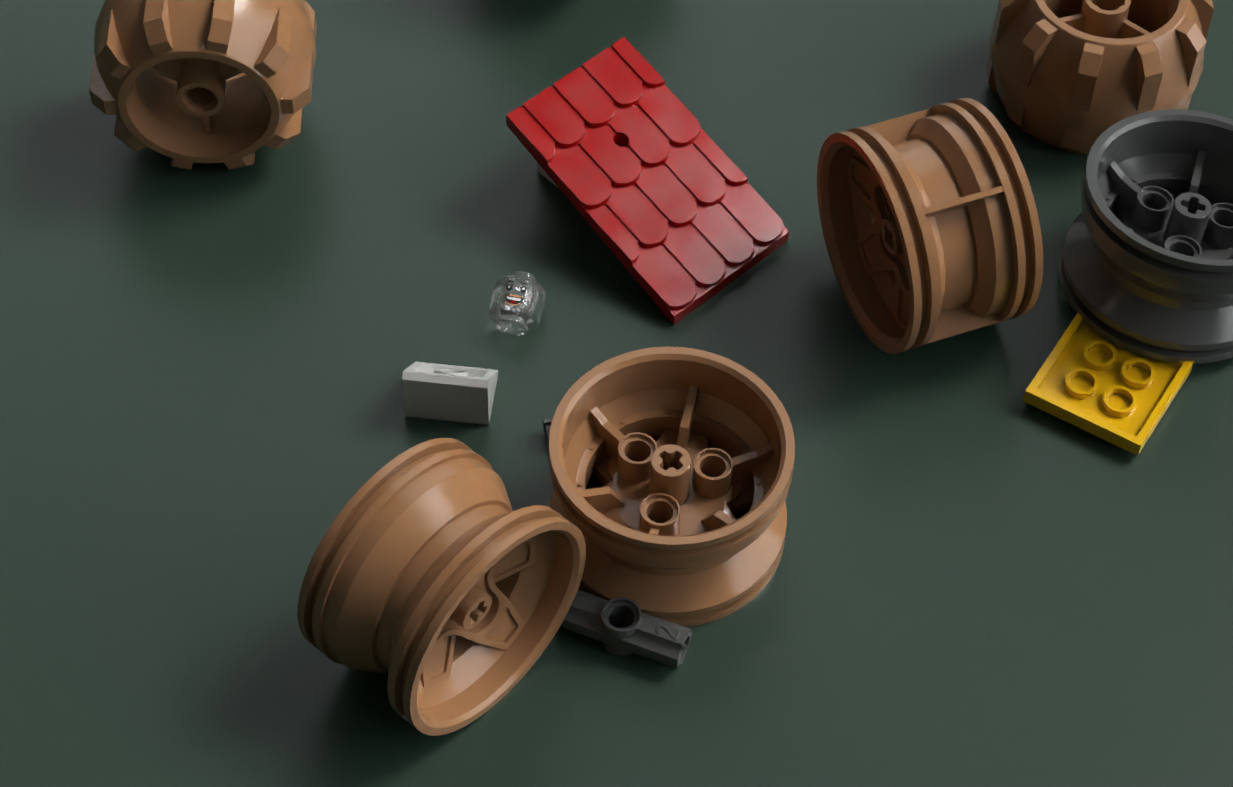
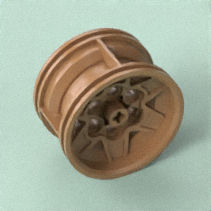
M960 98L949 103L935 105L926 110L868 126L855 127L827 137L821 147L817 165V198L823 236L830 262L844 299L858 325L875 346L886 353L897 354L908 349H914L942 339L1026 315L1032 310L1039 297L1043 279V245L1038 212L1028 177L1011 139L997 118L984 105L971 98Z

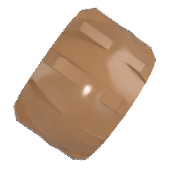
M105 0L94 30V57L89 84L91 102L104 114L116 115L114 136L136 151L147 146L160 154L171 157L170 165L173 167L191 170L193 163L224 162L228 170L253 165L255 163V152L263 146L277 150L290 145L300 134L302 108L311 102L313 73L316 62L315 42L317 24L315 11L304 0Z
M999 0L990 33V51L986 68L988 84L995 94H998L1007 112V116L1022 131L1031 134L1042 142L1060 148L1062 151L1079 155L1080 153L1089 154L1097 138L1110 126L1125 118L1155 110H1188L1192 94L1203 71L1206 37L1214 11L1212 0Z

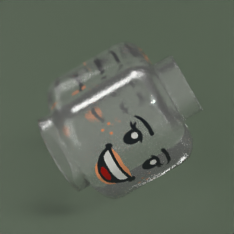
M523 271L513 272L512 275L503 276L496 281L488 314L492 321L495 322L496 328L509 335H524L527 331L538 327L547 293L532 274Z

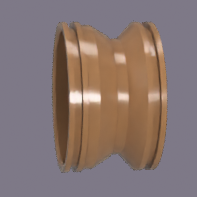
M666 346L634 350L608 359L585 373L571 386L557 406L549 431V470L553 485L550 508L576 525L585 538L586 560L578 590L609 601L618 597L629 598L639 605L641 612L687 628L710 623L736 612L752 601L766 587L779 566L784 549L787 527L785 500L793 475L795 438L790 418L782 402L762 379L744 366L715 353L693 348ZM592 474L604 484L601 488L586 489ZM750 509L747 514L739 519H736L733 515L734 513Z
M431 439L409 448L384 465L353 495L337 515L320 541L305 573L297 606L298 625L306 641L333 662L343 664L355 671L388 673L387 692L393 710L422 734L429 736L445 735L465 727L495 706L519 683L547 648L565 619L578 591L586 560L585 538L576 525L548 506L532 505L513 511L501 477L493 471L486 459L457 439Z

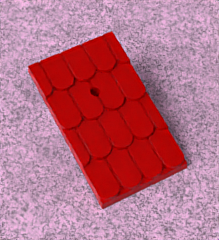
M622 37L613 43L610 48L607 47L583 63L581 67H577L553 83L551 87H547L523 103V106L517 107L506 115L507 127L537 161V171L564 193L673 325L677 324L788 241L789 231L783 225L782 219L748 183V178L703 131L695 116L667 88L665 80L625 37Z

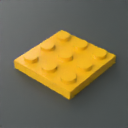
M1078 312L1025 390L1023 401L1138 456L1190 374L1194 361L1165 362L1125 350L1090 328Z

